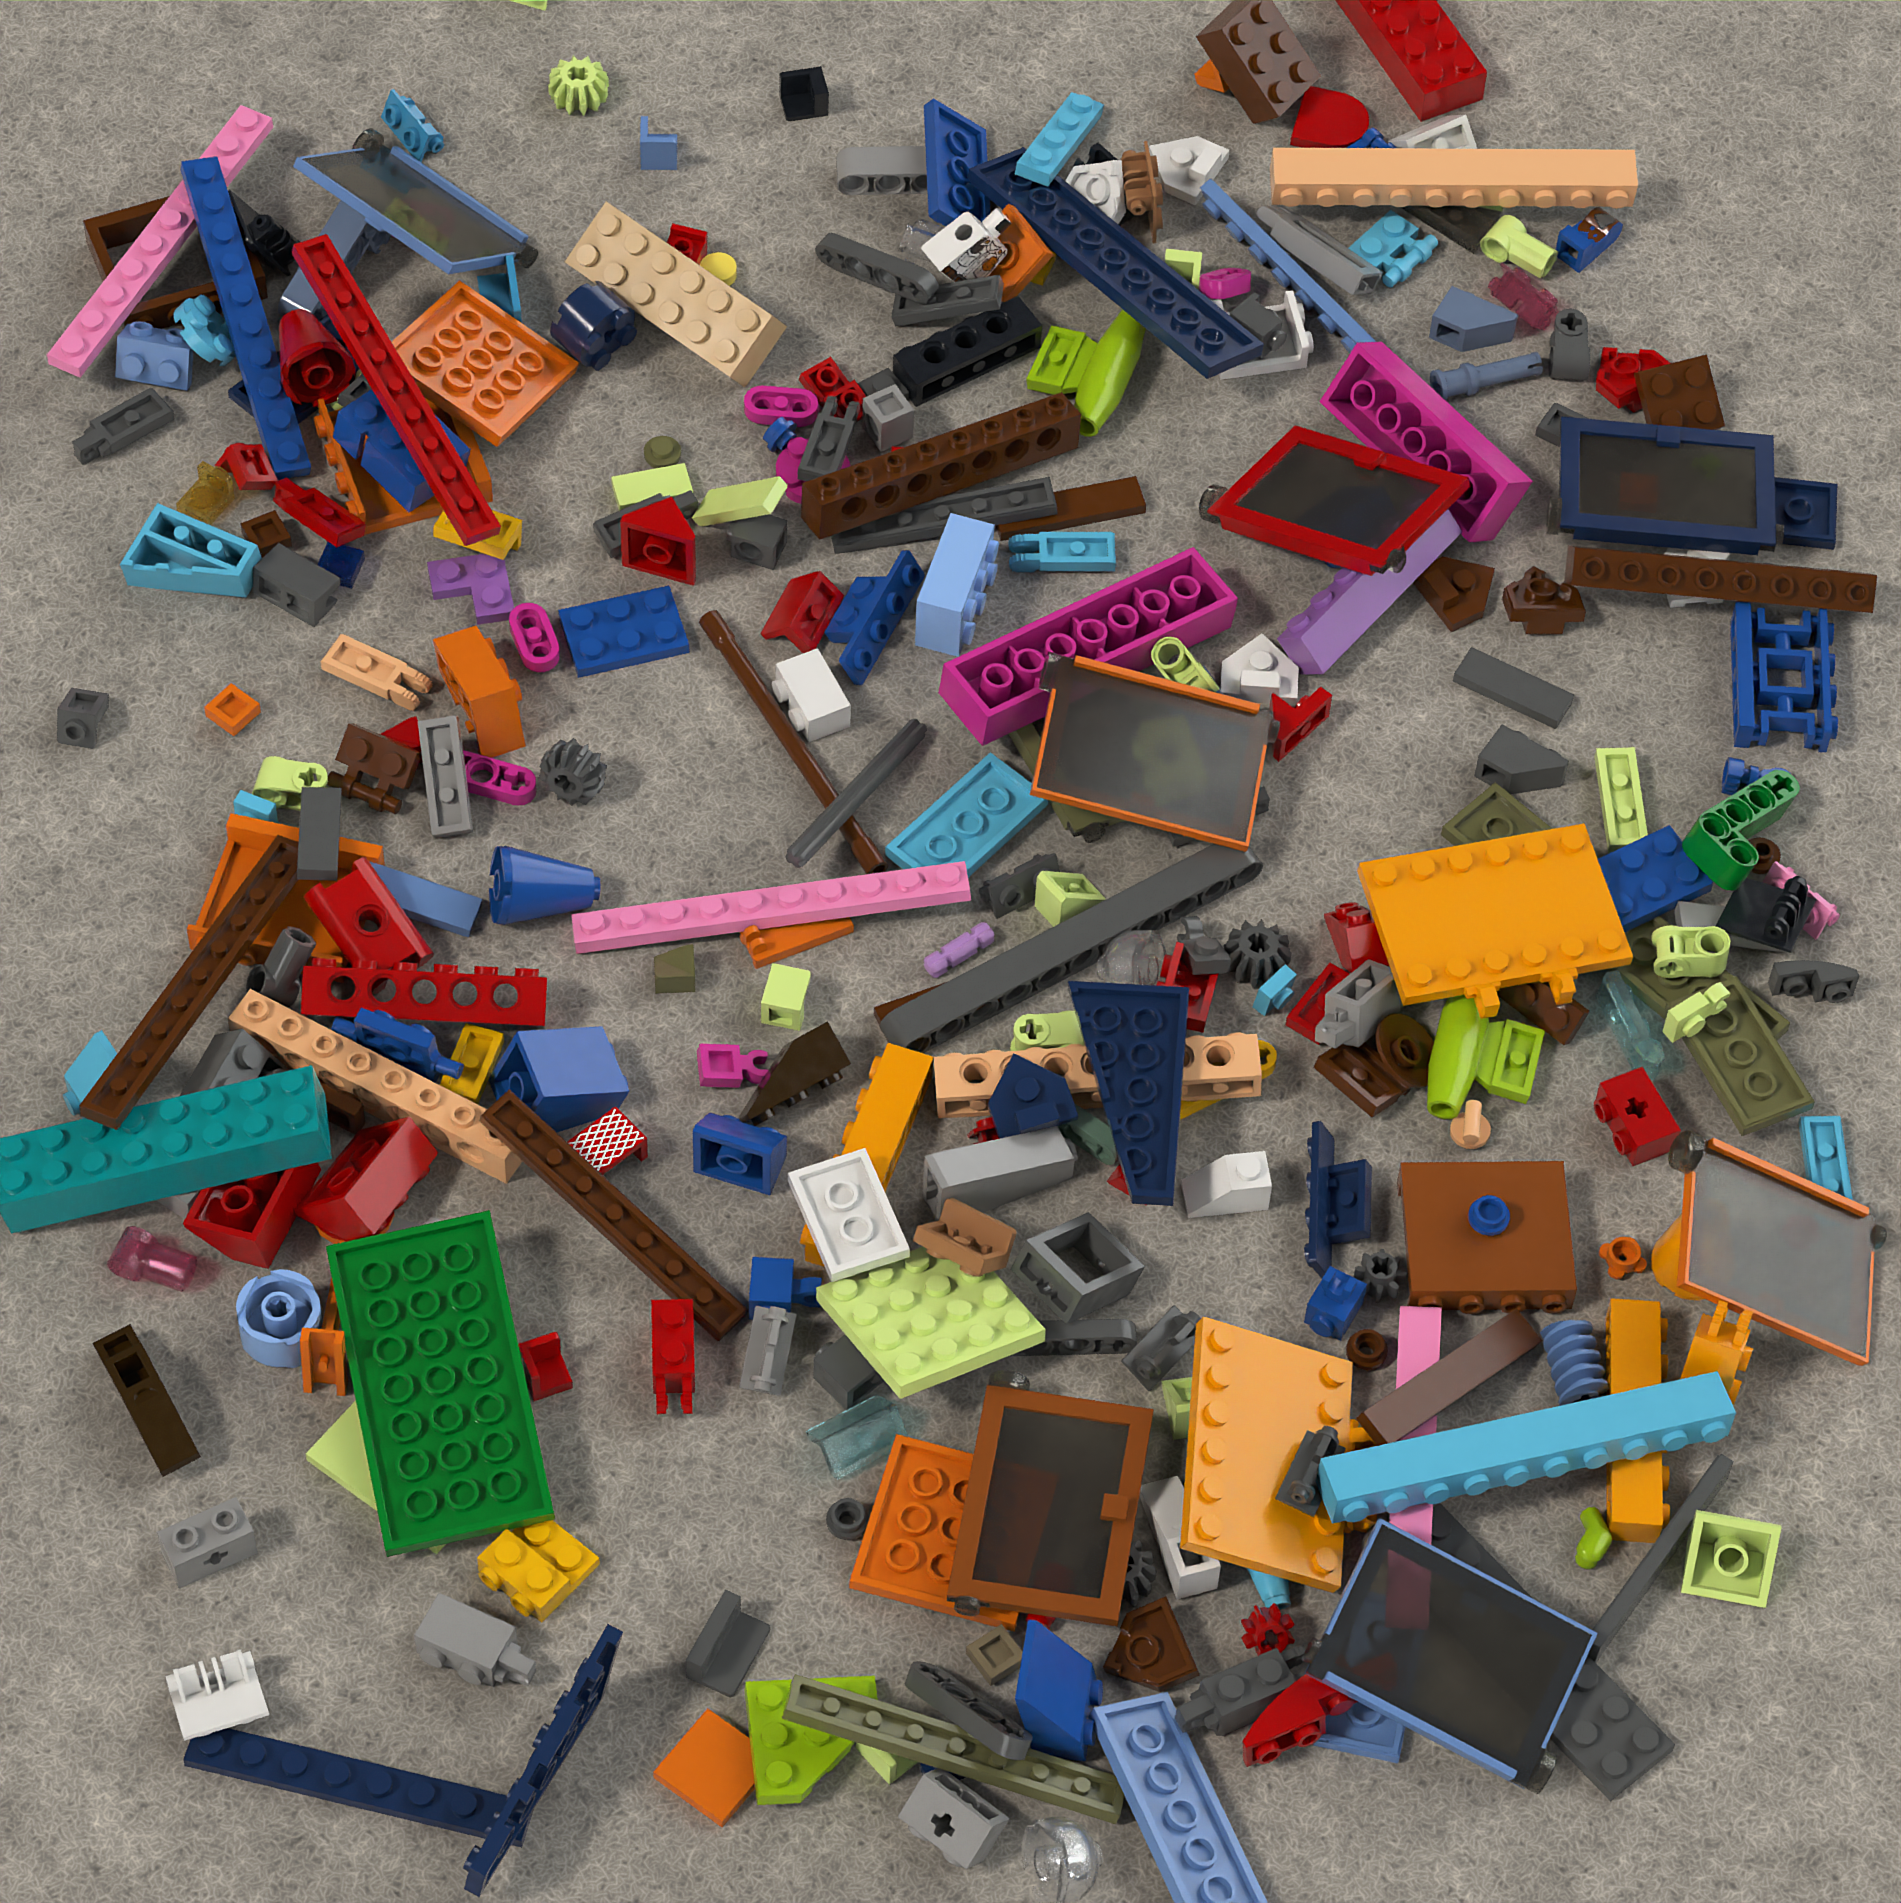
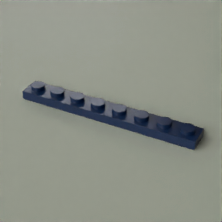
M230 1728L190 1739L183 1759L184 1766L484 1839L487 1838L484 1833L496 1811L501 1813L507 1803L505 1801L507 1795ZM533 1812L513 1842V1846L522 1848Z

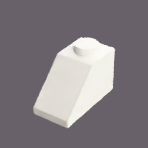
M1266 1152L1224 1155L1182 1179L1181 1185L1187 1217L1194 1218L1268 1210L1272 1183Z

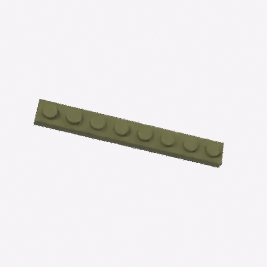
M797 1674L794 1675L791 1681L782 1715L784 1720L1109 1823L1116 1824L1121 1815L1124 1793L1115 1775L1030 1748L1024 1760L1008 1759L989 1749L958 1725Z

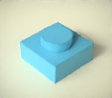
M242 790L239 791L233 801L235 814L278 823L276 803Z
M1285 964L1259 988L1252 1007L1263 1016L1274 1007L1281 1010L1294 995V991L1291 989L1297 974Z

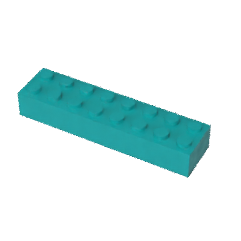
M310 1065L135 1106L118 1130L84 1118L0 1138V1214L12 1234L332 1159L325 1092L313 1066Z

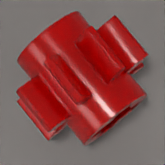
M1273 1603L1270 1608H1259L1255 1605L1254 1611L1250 1614L1249 1618L1241 1620L1245 1631L1248 1632L1241 1638L1247 1649L1255 1647L1258 1656L1275 1648L1282 1653L1288 1644H1294L1295 1642L1289 1631L1295 1624L1289 1614L1281 1616V1611L1276 1603Z

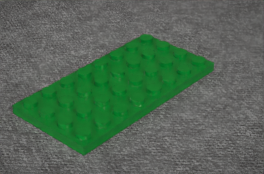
M490 1210L326 1246L342 1331L345 1332L346 1353L387 1557L502 1532L505 1529L511 1530L555 1520Z

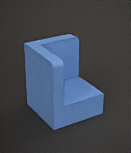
M641 116L640 123L641 170H677V134H648V116Z

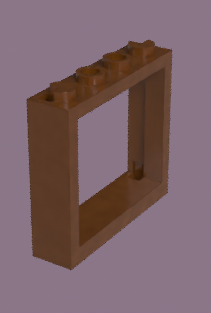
M170 196L83 220L86 242L102 281L114 269L107 249L134 242ZM238 224L240 233L242 235L243 233H245L244 229L241 225ZM244 243L260 299H267L265 274L256 254L251 252ZM214 281L138 303L122 323V329L127 324L133 322H146L151 324L153 328L158 329L182 326L181 319L175 323V309L186 299H195L200 294L207 296L213 302L219 314L223 313Z

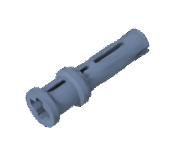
M1532 352L1531 354L1474 366L1467 362L1460 364L1459 368L1442 372L1437 369L1430 373V387L1445 400L1450 396L1463 393L1471 396L1475 395L1481 387L1541 375L1543 366L1536 367L1535 364L1541 363L1542 359L1538 352Z

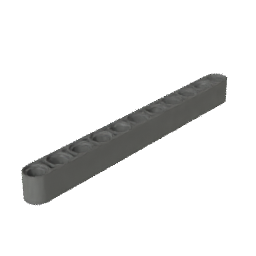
M1212 844L894 1009L883 1018L879 1026L880 1030L891 1044L925 1053L1254 880L1262 871L1263 863L1250 847L1244 852Z

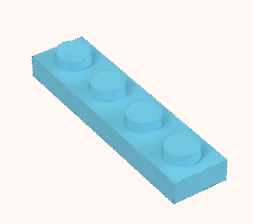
M1071 92L1018 160L1015 175L1048 187L1098 122L1103 113L1104 104L1092 100L1086 95Z

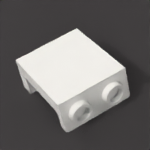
M1293 290L1285 291L1283 304L1265 307L1273 310L1283 320L1282 331L1287 334V338L1281 348L1275 352L1271 351L1261 360L1254 358L1220 373V380L1307 368L1308 354L1313 353L1314 350L1313 338L1310 331L1305 332L1303 326L1305 324L1304 308L1302 303L1296 302ZM1221 299L1211 300L1224 311Z

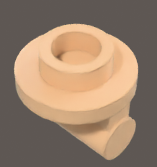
M1467 1101L1465 1112L1458 1114L1451 1122L1450 1135L1453 1141L1466 1149L1480 1148L1490 1138L1491 1126L1488 1120L1481 1115L1482 1103L1480 1101Z

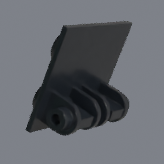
M229 190L228 193L233 204L236 220L245 232L241 236L246 246L253 253L257 251L261 253L270 268L275 269L277 267L285 275L290 276L291 273L287 265L296 261L292 255L293 244L300 243V241L285 230L270 215H259L235 193Z
M1800 876L1788 879L1784 889L1746 878L1739 889L1733 891L1715 927L1725 930L1728 934L1791 953L1816 903V899L1807 897V882Z

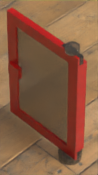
M1295 425L1232 487L1227 489L1216 484L1207 487L1200 499L1199 514L1205 521L1214 524L1221 523L1224 530L1372 576L1375 572L1384 574L1387 570L1400 573L1406 564V550L1470 487L1469 477Z

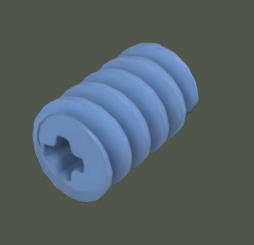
M1558 1321L1544 1327L1540 1332L1542 1338H1544L1543 1347L1548 1353L1547 1362L1551 1367L1550 1373L1555 1382L1556 1394L1559 1396V1406L1597 1398L1609 1389L1608 1382L1601 1379L1605 1374V1370L1602 1365L1597 1364L1601 1360V1355L1599 1351L1593 1350L1597 1345V1340L1594 1336L1590 1335L1593 1331V1325L1589 1321Z

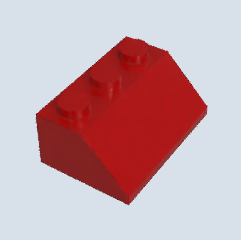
M410 1116L359 1130L295 1208L294 1212L298 1217L347 1241L378 1235L386 1227L387 1222L385 1220L391 1212L401 1207L409 1197L407 1192L411 1187L430 1172L429 1165L439 1152Z
M316 1162L201 1189L183 1225L230 1259L269 1269L297 1217L294 1212L295 1208L312 1189L321 1172L320 1165Z

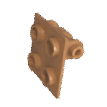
M1144 141V152L1136 153L1133 150H1128L1122 154L1120 160L1122 161L1127 208L1134 215H1142L1145 211L1148 212L1152 242L1156 243V230L1163 229L1161 207H1157L1158 205H1163V192L1161 183H1157L1156 179H1154L1158 177L1156 155L1150 156L1148 141Z

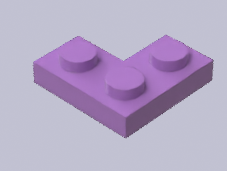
M478 554L427 562L433 600L472 595L477 625L509 620V615L514 605L504 560L487 554Z

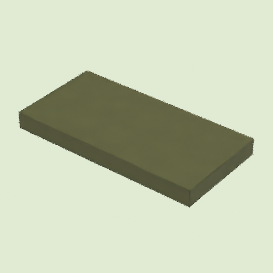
M1736 976L1721 982L1730 992V996L1724 999L1727 1007L1715 1015L1706 1017L1704 1027L1692 1037L1685 1035L1682 1039L1741 1136L1812 1110L1815 1103L1814 1099L1738 977ZM1711 986L1699 991L1703 995ZM1699 991L1667 1002L1665 1007L1666 1013Z

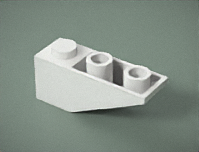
M1174 1476L1142 1485L1140 1499L1176 1599L1217 1589L1221 1569L1219 1560L1180 1549L1184 1486L1179 1477Z

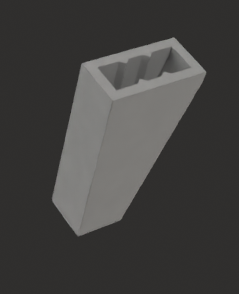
M1057 1126L932 1153L924 1156L922 1197L935 1221L940 1219L945 1200L954 1198L983 1213L1073 1178L1074 1162L1077 1161V1153L1072 1141L1069 1138L1064 1140Z

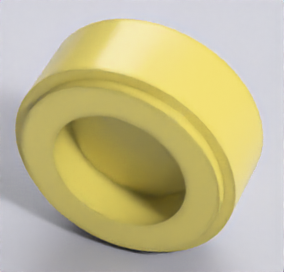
M715 252L708 254L702 259L701 267L729 286L734 283L737 276V265L730 255Z

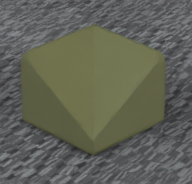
M693 944L684 945L654 957L655 994L695 992Z

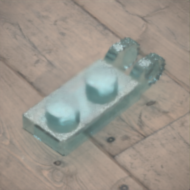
M1619 970L1608 972L1605 974L1595 997L1631 1069L1634 1070L1643 1066L1650 1080H1654L1659 1073L1658 1067H1661L1666 1055L1662 1051L1663 1047L1659 1041L1650 1037L1649 1024L1645 1017L1640 1016L1634 1003L1632 989L1628 984L1624 983Z

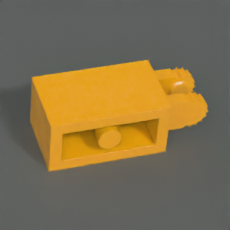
M1719 1300L1713 1317L1704 1313L1701 1316L1680 1379L1718 1371L1728 1396L1734 1405L1742 1384L1741 1380L1735 1379L1737 1370L1746 1371L1753 1348L1746 1346L1751 1331L1748 1327L1753 1311L1744 1309L1743 1313L1739 1316L1737 1325L1724 1321L1728 1312V1303Z

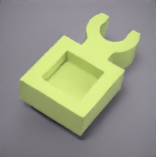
M1721 982L1711 986L1703 995L1699 991L1668 1010L1662 1032L1672 1043L1685 1035L1687 1037L1694 1036L1704 1027L1706 1017L1715 1015L1727 1007L1724 999L1730 996V992Z

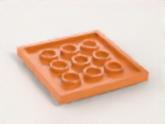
M460 280L392 341L423 396L496 447L506 440L576 373L580 364Z
M896 1434L851 1574L849 1588L994 1627L1002 1624L1006 1630L1015 1632L1020 1612L990 1608V1603L980 1602L977 1599L947 1597L974 1454ZM994 1460L972 1579L1028 1588L1059 1485V1476Z

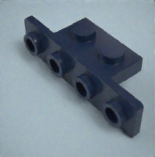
M1321 1121L1312 1122V1137H1309L1307 1140V1149L1311 1158V1172H1308L1306 1175V1184L1310 1193V1207L1306 1208L1305 1211L1306 1224L1309 1229V1243L1305 1244L1304 1254L1308 1266L1313 1268L1322 1279L1329 1266H1332V1244L1371 1238L1372 1166L1366 1159L1334 1165V1137Z

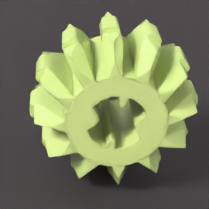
M573 55L570 62L560 59L557 67L551 68L548 92L551 99L554 100L557 109L566 107L569 115L575 110H580L584 116L587 108L598 111L600 103L606 102L609 78L607 72L603 71L600 62L591 63L589 56L583 60H577Z

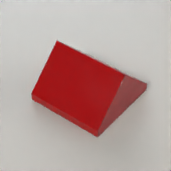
M673 497L624 514L620 520L622 566L694 586L696 582L695 534Z

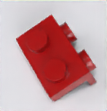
M1176 942L1173 956L1167 954L1164 956L1160 978H1165L1166 981H1157L1156 986L1189 987L1187 1029L1203 1033L1219 973L1192 975L1181 960L1184 943Z

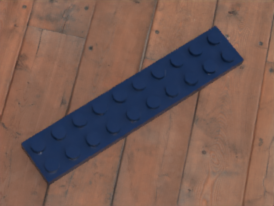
M1024 147L969 168L967 178L973 186L1002 210L1007 204L1015 206L1049 249L1206 379L1262 355L1263 342L1060 176L1056 175L1047 187L1015 175L1017 162L1027 150Z

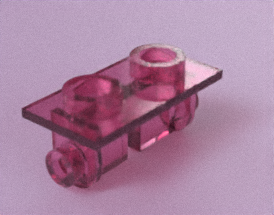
M1502 262L1500 266L1504 275L1501 278L1494 277L1488 284L1491 295L1510 310L1519 300L1523 303L1515 313L1533 329L1545 330L1551 323L1549 317L1553 315L1556 318V315L1559 313L1556 306L1558 300L1545 288H1541L1538 291L1530 284L1532 281L1529 276L1520 268L1515 267L1512 270Z

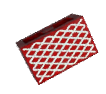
M616 1106L567 1141L571 1147L602 1175L632 1153L641 1162L648 1157L647 1137Z

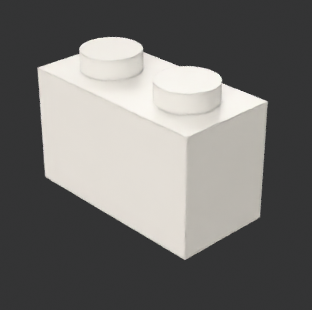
M818 648L776 664V680L772 681L774 694L780 703H786L789 708L788 715L791 724L797 732L802 731L808 743L850 727L851 705Z

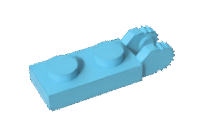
M1039 532V534L1015 535L1009 538L1008 541L1009 550L1016 553V555H1012L1009 559V567L1012 569V572H1035L1038 569L1039 571H1115V533Z

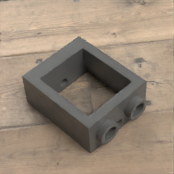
M1088 1212L1027 1239L1010 1270L1066 1324H1069L1128 1296L1145 1266ZM1074 1247L1103 1276L1085 1283L1056 1254ZM1049 1282L1052 1284L1053 1289L1050 1288Z

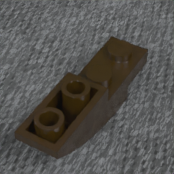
M131 1324L94 1342L93 1345L162 1477L201 1458Z

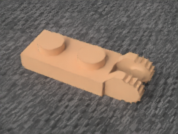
M340 634L321 660L322 670L387 700L390 698L395 704L410 711L416 710L420 701L414 692L408 691L399 685L401 681L408 687L425 694L429 692L433 685L430 678L408 667L407 663L344 634Z

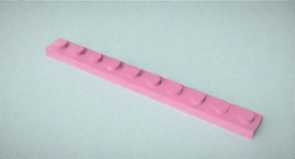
M240 105L199 159L217 156L226 187H228L273 129L272 118ZM183 180L48 352L47 359L49 365L81 378L196 229L197 224Z
M965 861L571 915L576 954L743 932L751 925H756L758 929L971 901L966 864Z

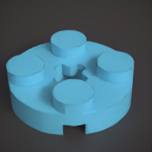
M200 294L195 299L188 298L175 309V323L181 319L185 327L180 334L199 356L210 363L216 358L221 361L219 366H226L236 357L226 321L216 311L213 302L207 296Z

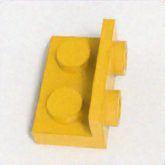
M443 510L434 524L433 537L504 560L510 549L518 551L521 546L522 520L492 510L501 525L499 535L465 546Z

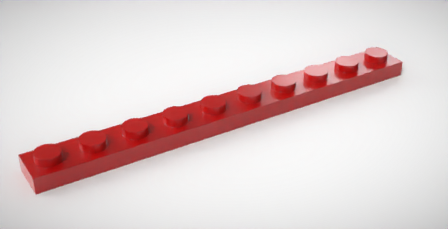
M324 234L293 244V257L463 544L468 546L499 535L500 523L329 236Z

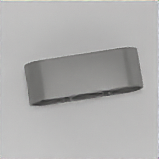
M925 146L849 147L841 150L836 156L837 187L842 194H928Z

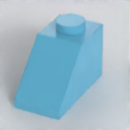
M102 1030L93 1035L64 1075L68 1092L63 1094V1098L73 1116L80 1114L79 1105L117 1055V1052Z

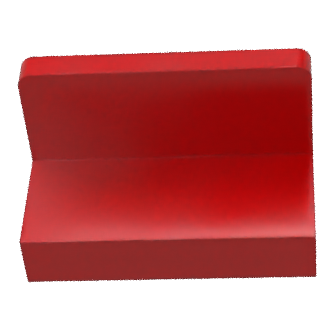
M821 571L793 578L788 582L760 634L766 640L785 635L802 653L814 650L839 607L844 594Z

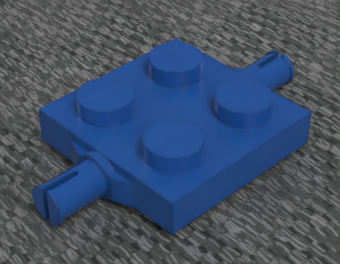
M360 1008L354 1023L337 1016L332 1024V1031L352 1039L354 1042L434 1083L437 1082L441 1073L458 1080L463 1072V1063L443 1057L438 1052L435 1035L430 1030L419 1024H411L409 1026L398 1022L393 1016L384 1011L375 1010L372 1012Z

